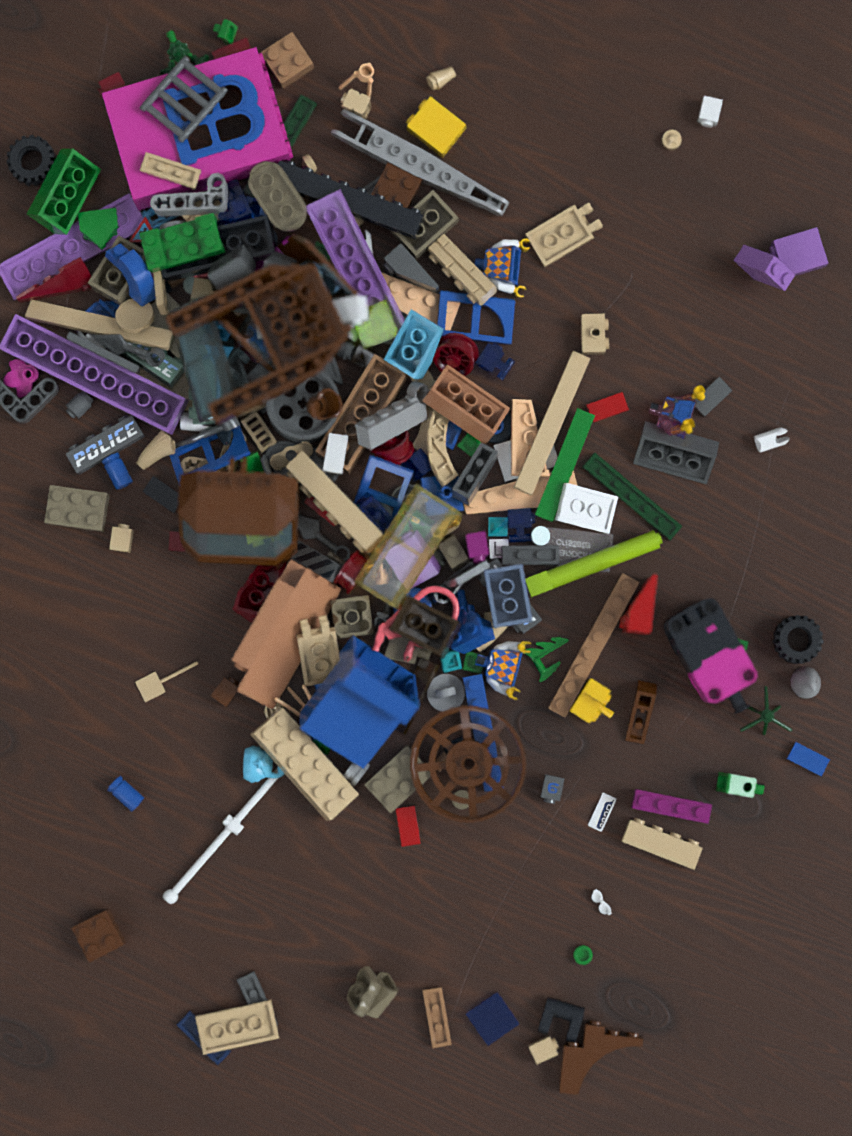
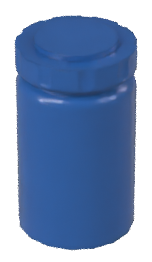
M119 453L111 454L101 461L105 465L104 467L116 490H120L133 483L122 459L119 458Z
M121 776L116 778L108 788V791L112 792V795L131 812L145 798L126 780H123Z

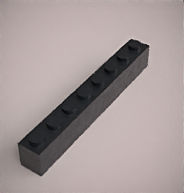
M279 160L278 165L283 168L301 197L316 201L340 189L354 217L416 239L424 219L423 214H420V210L413 207L407 209L400 202L393 200L391 203L379 194L370 195L363 188L357 187L354 189L349 187L350 184L345 181L339 180L336 182L331 180L332 177L323 173L318 175L313 173L314 170L303 166V168H299L292 161L285 160L283 162Z

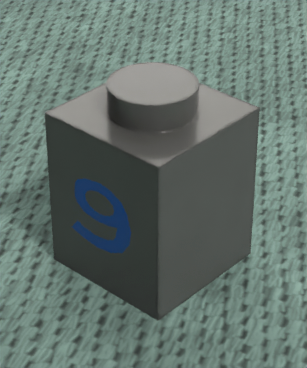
M545 774L540 797L544 798L543 802L555 804V800L560 801L564 778Z

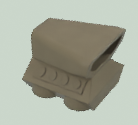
M369 596L330 601L337 639L351 638L352 635L359 637L374 634Z
M364 966V968L359 970L355 984L349 988L347 1001L352 1011L361 1018L367 1015L378 1019L396 996L398 988L389 973L380 972L376 976L370 966Z

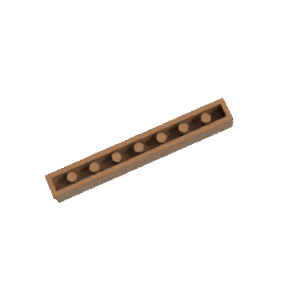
M623 573L620 575L547 709L564 718L567 716L637 588L638 581Z

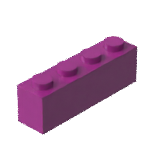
M634 789L631 808L709 824L712 805Z

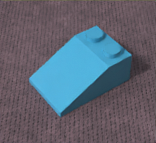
M411 309L384 360L414 379H423L432 363L443 328Z

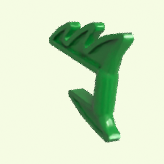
M552 637L551 641L556 642V644L549 642L536 643L543 650L537 648L525 649L526 651H531L530 653L523 654L529 656L540 673L539 682L546 680L561 664L559 661L546 669L540 658L567 643L568 639Z

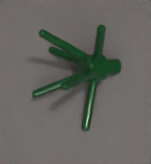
M764 686L765 710L761 711L749 706L747 709L760 714V718L742 727L740 732L751 728L761 721L764 722L762 735H766L768 723L771 721L792 732V728L774 718V713L781 708L780 705L773 710H769L768 687Z

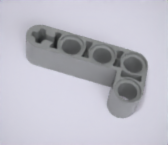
M213 173L208 178V192L158 194L152 197L150 205L154 212L162 217L206 215L210 213L221 214L228 208V185L220 173ZM216 181H222L221 186L213 187ZM216 200H222L219 206H214ZM197 201H203L200 207L194 206ZM178 202H184L182 207H175Z

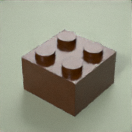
M388 162L371 195L379 194L385 197L386 201L391 203L393 200L403 204V207L409 209L422 184V179Z
M109 909L72 928L89 963L126 944Z

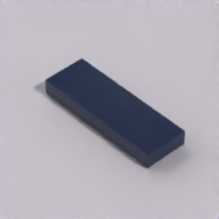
M190 1010L179 1021L177 1026L202 1050L195 1019L196 1015ZM228 1049L206 1055L216 1065H219L229 1055L231 1050Z

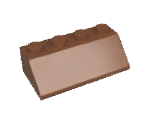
M448 364L422 400L485 445L495 434L510 409Z

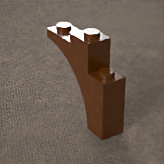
M590 1020L589 1023H585L583 1046H580L579 1042L568 1041V1044H563L559 1093L579 1095L584 1077L600 1058L620 1048L642 1047V1036H639V1033L627 1032V1035H623L617 1030H608V1033H605V1025L601 1024V1021Z

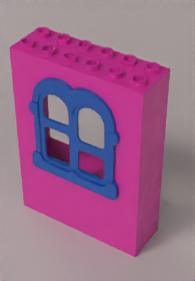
M257 47L195 65L198 70L219 87L234 85L242 92V100L237 106L223 110L218 102L213 108V112L207 115L198 125L205 124L208 126L213 142L211 146L199 150H191L188 139L181 143L177 139L178 136L147 111L143 112L139 109L168 74L102 93L131 195L138 211L151 207L150 201L152 197L158 194L196 193L208 190V178L213 173H220L227 184L249 178L252 168L258 163L268 161L278 164L279 160L285 162V160L291 161L290 158H294L290 143L286 141L288 140L284 123H282L281 113L262 53H258ZM182 69L177 75L180 80L198 94L206 92L210 99L216 94L186 69ZM172 82L164 90L177 102L189 97ZM160 97L152 104L153 107L182 130L190 124V121H183L180 113ZM238 114L249 118L251 129L246 135L225 142L220 140L215 124L217 120ZM146 152L201 170L196 188H188L140 172ZM216 181L213 187L221 186L222 181Z

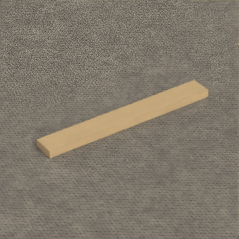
M35 300L30 301L25 314L28 320L95 335L121 334L126 342L157 347L169 351L174 337L171 330L149 326L146 330L142 329L139 333H127L121 330L116 318Z
M572 351L514 485L515 489L530 496L533 494L590 358Z

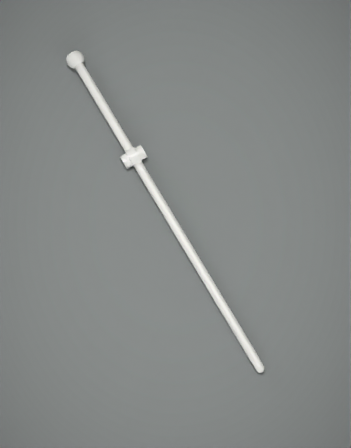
M307 734V736H308L311 740L314 738V737L310 736L309 734ZM268 778L235 817L229 814L223 820L222 824L226 826L225 829L173 889H168L164 892V900L169 904H174L178 900L177 894L230 833L233 832L235 835H238L244 826L240 822L278 778Z

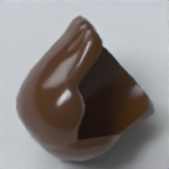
M326 388L313 394L309 398L306 408L312 418L324 420L338 417L342 412L343 404L341 398L334 390Z

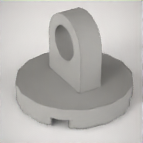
M441 674L435 677L427 690V698L430 704L439 711L459 707L465 697V688L462 682L451 674Z

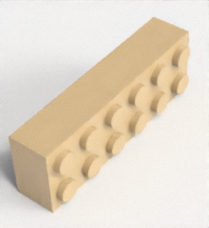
M303 451L286 466L288 470L286 474L291 478L298 479L303 493L309 499L313 497V502L322 512L324 510L328 512L326 515L335 526L339 524L341 526L339 529L348 539L351 537L354 539L353 543L361 553L365 551L369 555L385 539L378 528Z
M284 708L277 709L250 734L326 821H331L359 795L307 734L300 729L299 725Z

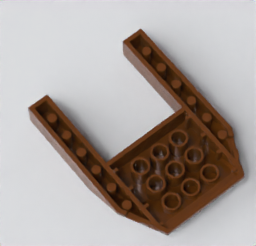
M270 265L165 317L173 335L177 339L244 305H247L278 370L208 404L207 406L214 421L218 425L292 390L321 372L349 337L315 265Z

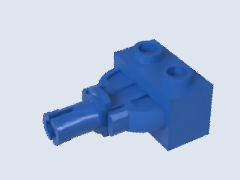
M458 590L455 594L459 603L457 620L462 626L451 644V649L466 654L494 640L495 636L491 622L483 619L480 614L475 612L474 605L467 603L464 590Z

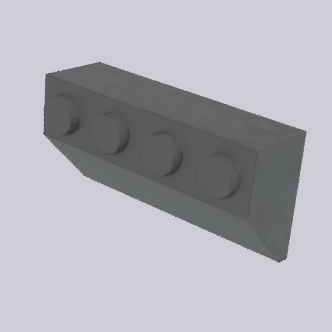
M645 421L633 464L707 485L717 456L719 442L687 433L682 438L677 432L672 433L671 428L658 427L657 424Z

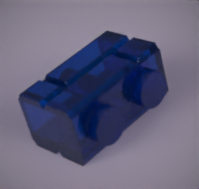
M369 492L365 493L354 504L383 535L397 523Z

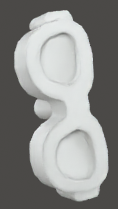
M594 889L591 898L594 902L600 903L599 911L602 914H612L610 906L603 901L601 892Z

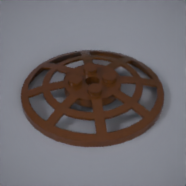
M459 706L440 712L423 726L412 747L410 771L416 791L430 809L449 820L473 823L498 815L514 801L524 782L526 756L519 735L506 719L486 708ZM468 711L486 714L499 722L493 730L480 724L470 723ZM458 712L461 714L462 724L450 727L442 734L432 727L446 716ZM504 727L510 731L515 739L520 756L509 757L504 742L498 736ZM463 729L464 741L454 745L446 739L450 734ZM471 729L485 732L488 736L482 743L474 741L471 738ZM429 734L436 740L430 752L429 763L417 764L420 745L425 735ZM494 740L499 745L503 757L492 758L490 751L487 749ZM440 745L449 750L445 762H435ZM467 758H471L474 761L472 769H467L464 765V761ZM510 764H521L519 780L510 795L503 788L509 774ZM495 765H504L501 779L499 782H496L490 776L492 768ZM436 770H447L451 780L445 787L440 782ZM420 771H430L432 780L440 791L433 801L422 787L418 775ZM483 782H486L493 789L486 795L476 798V786ZM457 784L468 787V798L456 796L451 791ZM497 793L505 800L495 810L483 815H477L478 803L489 800ZM446 797L457 803L469 804V816L450 813L439 805Z

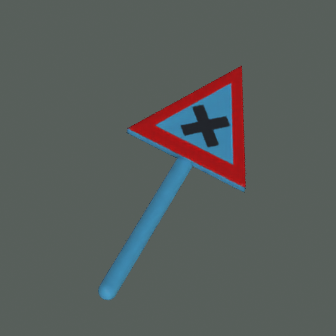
M145 216L129 241L131 243L141 242L139 233L156 229L178 216H170L152 227Z

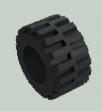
M29 135V137L21 136V140L16 139L14 141L15 145L11 144L9 147L10 152H7L8 159L6 160L8 168L20 183H25L26 186H31V184L39 186V183L43 184L56 159V154L49 143L41 137H34V135ZM36 151L41 153L42 163L38 168L25 170L22 167V159L28 152Z
M795 615L782 620L776 626V630L773 633L774 639L772 641L775 645V652H778V656L783 658L784 661L791 662L792 664L811 661L822 649L821 645L824 639H822L823 633L819 629L820 626L812 618H807V616ZM800 628L807 633L808 645L804 650L795 651L789 647L787 636L792 629Z

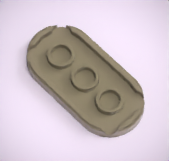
M268 161L255 165L249 174L248 186L265 214L268 215L270 222L282 231L289 232L298 229L306 219L307 207L283 168L276 163Z

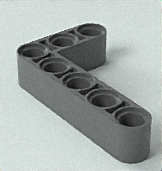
M45 378L20 400L0 380V405L19 423H28L57 395L59 385L53 379ZM48 383L54 384V389L51 392L45 391V386ZM7 396H12V404L8 406L5 405V398ZM39 396L40 403L33 406L31 404L32 398ZM23 409L26 410L25 418L19 419L17 416L18 412Z

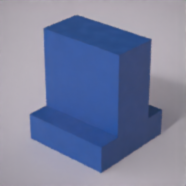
M352 635L339 652V662L300 711V729L364 769L400 722L406 724L419 708L416 676L382 653L372 650L371 646Z

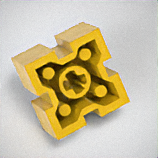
M592 678L588 679L569 712L586 723L595 722L601 713L611 718L614 712L605 707L611 698L609 695L610 690Z

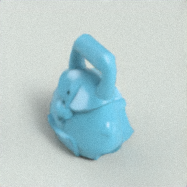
M250 746L245 749L243 759V778L254 783L266 777L280 778L284 775V772L279 767L277 773L272 772L273 760L260 747Z

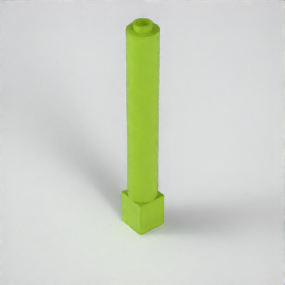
M653 530L528 577L525 581L530 597L532 598L660 548V544L663 543L659 532L655 533Z

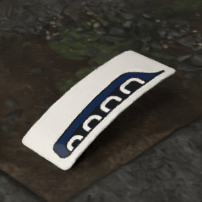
M602 793L588 826L602 832L616 802V798Z

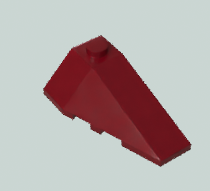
M79 257L58 269L59 274L45 277L42 285L35 284L17 295L16 298L22 303L77 293L82 290L86 292L92 289L88 284L92 274L83 259Z
M271 545L264 556H276L283 548ZM287 562L278 571L276 566L258 565L253 573L250 574L243 587L239 589L233 611L253 623L276 581L283 574Z

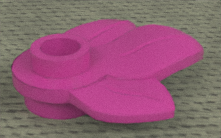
M15 359L9 362L12 371L5 375L3 383L8 387H16L17 396L21 398L32 391L33 383L39 377V371L37 367L31 364L27 365L23 360ZM27 371L31 372L30 377H27Z

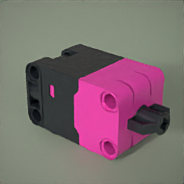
M714 598L705 599L667 619L663 624V630L701 699L706 703H717L728 697L735 710L734 714L747 709L750 705L746 704L739 690L754 683L757 679V672L717 600Z

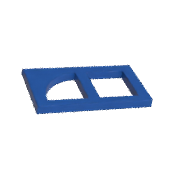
M440 290L437 325L443 328L441 337L447 333H460L468 336L473 341L512 344L515 300L497 297L489 298L482 306L489 308L498 316L503 328V337L480 335L481 306L477 302L473 304L467 298L466 293ZM447 301L472 304L470 333L445 330Z
M240 425L231 429L233 431L232 443L227 452L217 460L210 444L211 441L218 438L217 433L176 448L175 454L169 456L178 485L180 483V474H184L179 456L200 446L203 447L208 464L193 471H216L229 465L230 457H235V461H238L242 457L249 456L250 451Z
M370 455L353 504L378 528L385 538L389 539L413 470ZM376 467L405 477L398 498L369 488ZM366 497L394 507L387 528L379 525L369 515L365 503Z

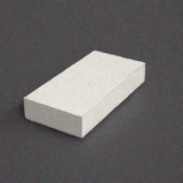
M329 433L323 472L342 475L349 436Z

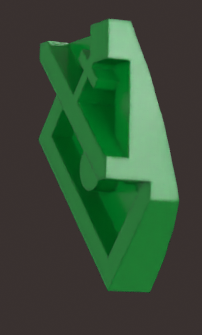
M116 208L78 213L80 233L83 234L84 239L90 240L99 249L103 250L106 247V243L118 234Z

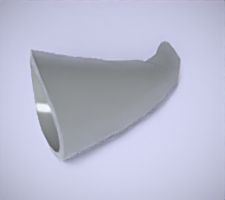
M808 666L800 667L792 674L791 687L799 697L804 699L812 698L820 690L821 679L815 669Z

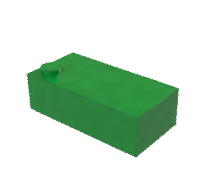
M60 149L27 215L52 233L67 235L101 169L74 149Z

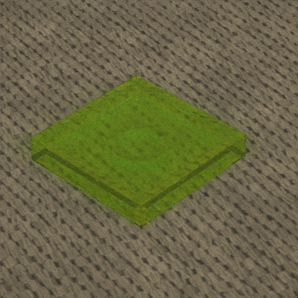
M386 299L367 306L369 320L362 321V325L355 326L364 349L393 339L399 332Z

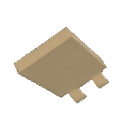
M590 203L585 204L579 209L573 205L526 233L544 267L594 239L592 233L603 227L599 219L589 224L585 218V215L593 211Z
M326 615L319 616L320 628L310 629L307 619L300 620L302 634L296 636L303 680L306 686L323 683L340 660L336 631L334 627L329 628Z

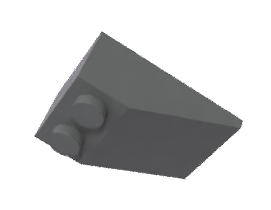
M399 244L384 257L383 266L388 275H394L400 280L434 293H439L437 283L402 244Z

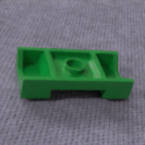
M214 213L195 217V220L159 230L156 228L139 233L147 267L151 273L225 253L217 228V217Z

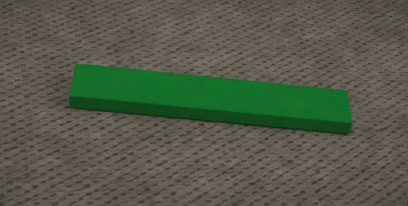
M577 408L535 516L553 522L558 510L563 485L570 480L595 415Z

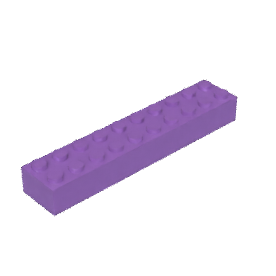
M15 314L0 344L1 350L171 435L189 402L186 398Z

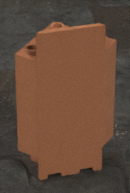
M290 560L232 659L235 662L234 666L247 672L237 691L274 709L277 704L274 698L280 699L301 664L296 636L302 634L300 620L307 619L310 629L320 628L319 616H328L331 611L330 601L336 600L341 588L308 568Z

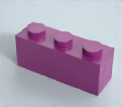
M485 532L466 534L465 541L469 561L473 560V564L485 561V558L489 556Z

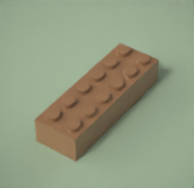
M374 354L344 403L342 412L316 449V456L325 460L329 433L349 436L343 472L350 475L366 448L358 444L355 424L362 421L363 418L377 413L378 410L390 406L407 381L408 375Z

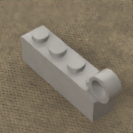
M418 381L412 382L408 386L405 398L393 402L390 406L380 409L377 413L365 417L362 421L356 423L358 444L372 450L427 420L426 403L422 400L429 391L428 386Z

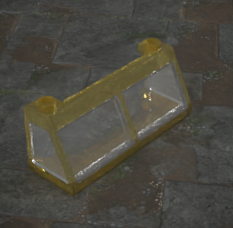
M416 484L354 583L399 610L448 530L460 524L462 513Z

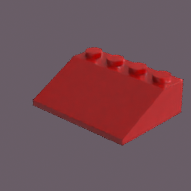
M656 574L646 579L624 615L620 617L619 628H622V633L637 635L651 633L657 584Z

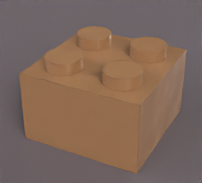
M293 32L260 52L263 54L265 64L282 89L314 69L313 62Z

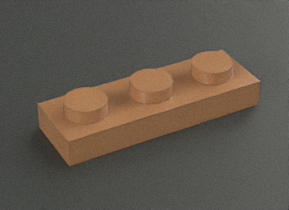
M442 987L423 990L432 1048L452 1045Z

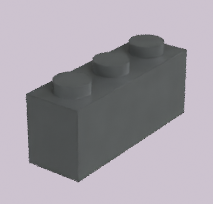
M482 442L480 443L452 489L453 498L468 506L470 505L497 461L498 451Z

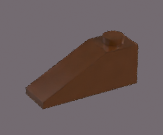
M638 680L625 741L644 744L656 698L657 684Z

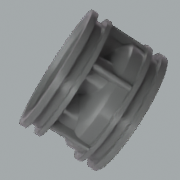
M323 371L298 385L294 396L287 397L282 394L266 402L271 425L284 439L298 444L302 441L309 443L317 442L323 439L327 431L334 425L337 417L316 420L308 414L306 406L302 409L298 405V402L301 403L302 400H306L307 403L313 395L305 389V385L310 381H314L319 385L317 392L330 388L339 395L335 383ZM284 406H289L293 410V415L289 419H282L279 416V411ZM304 416H308L313 420V426L308 430H304L299 426V421Z

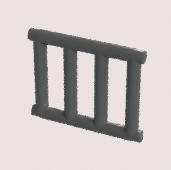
M184 56L139 107L141 111H147L178 136L177 139L181 143L190 136L228 91L223 86L219 87L193 66L187 56ZM183 68L216 93L209 102L177 77ZM171 82L203 107L197 116L164 91ZM158 97L190 121V124L184 130L152 106Z

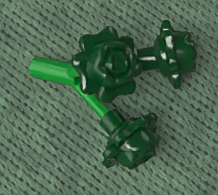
M173 31L167 32L170 46L166 52L169 55L170 62H168V67L160 69V75L168 74L176 65L174 61L178 63L184 56L191 58L190 61L194 63V66L209 61L207 54L201 57L195 54L192 55L190 49L187 48V43L177 40Z

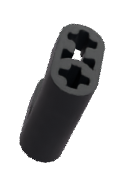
M547 997L538 1032L547 1035L552 1018L557 1017L570 1021L565 1040L576 1042L585 1008Z

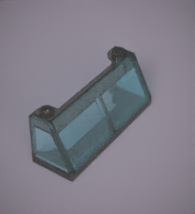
M209 295L201 296L168 312V316ZM216 320L178 339L175 337L199 423L214 420L207 406L208 404L242 388L235 387Z

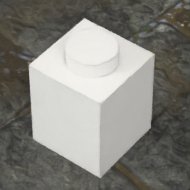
M704 96L697 122H700L705 127L716 126L723 100Z

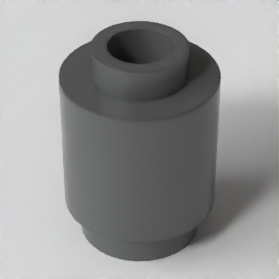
M82 391L77 393L65 405L68 408L66 412L73 419L75 417L79 419L92 407L91 404L94 401L86 392Z

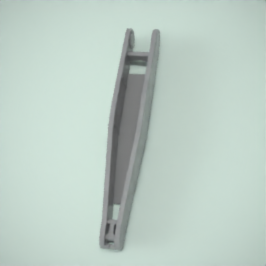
M342 110L341 114L345 118L361 125V129L355 140L338 130L332 129L331 135L385 165L389 162L422 179L423 184L486 209L495 215L503 216L509 204L506 199L491 192L429 152L348 110ZM365 129L373 132L367 145L359 142ZM473 189L488 198L485 202L471 196L470 194Z

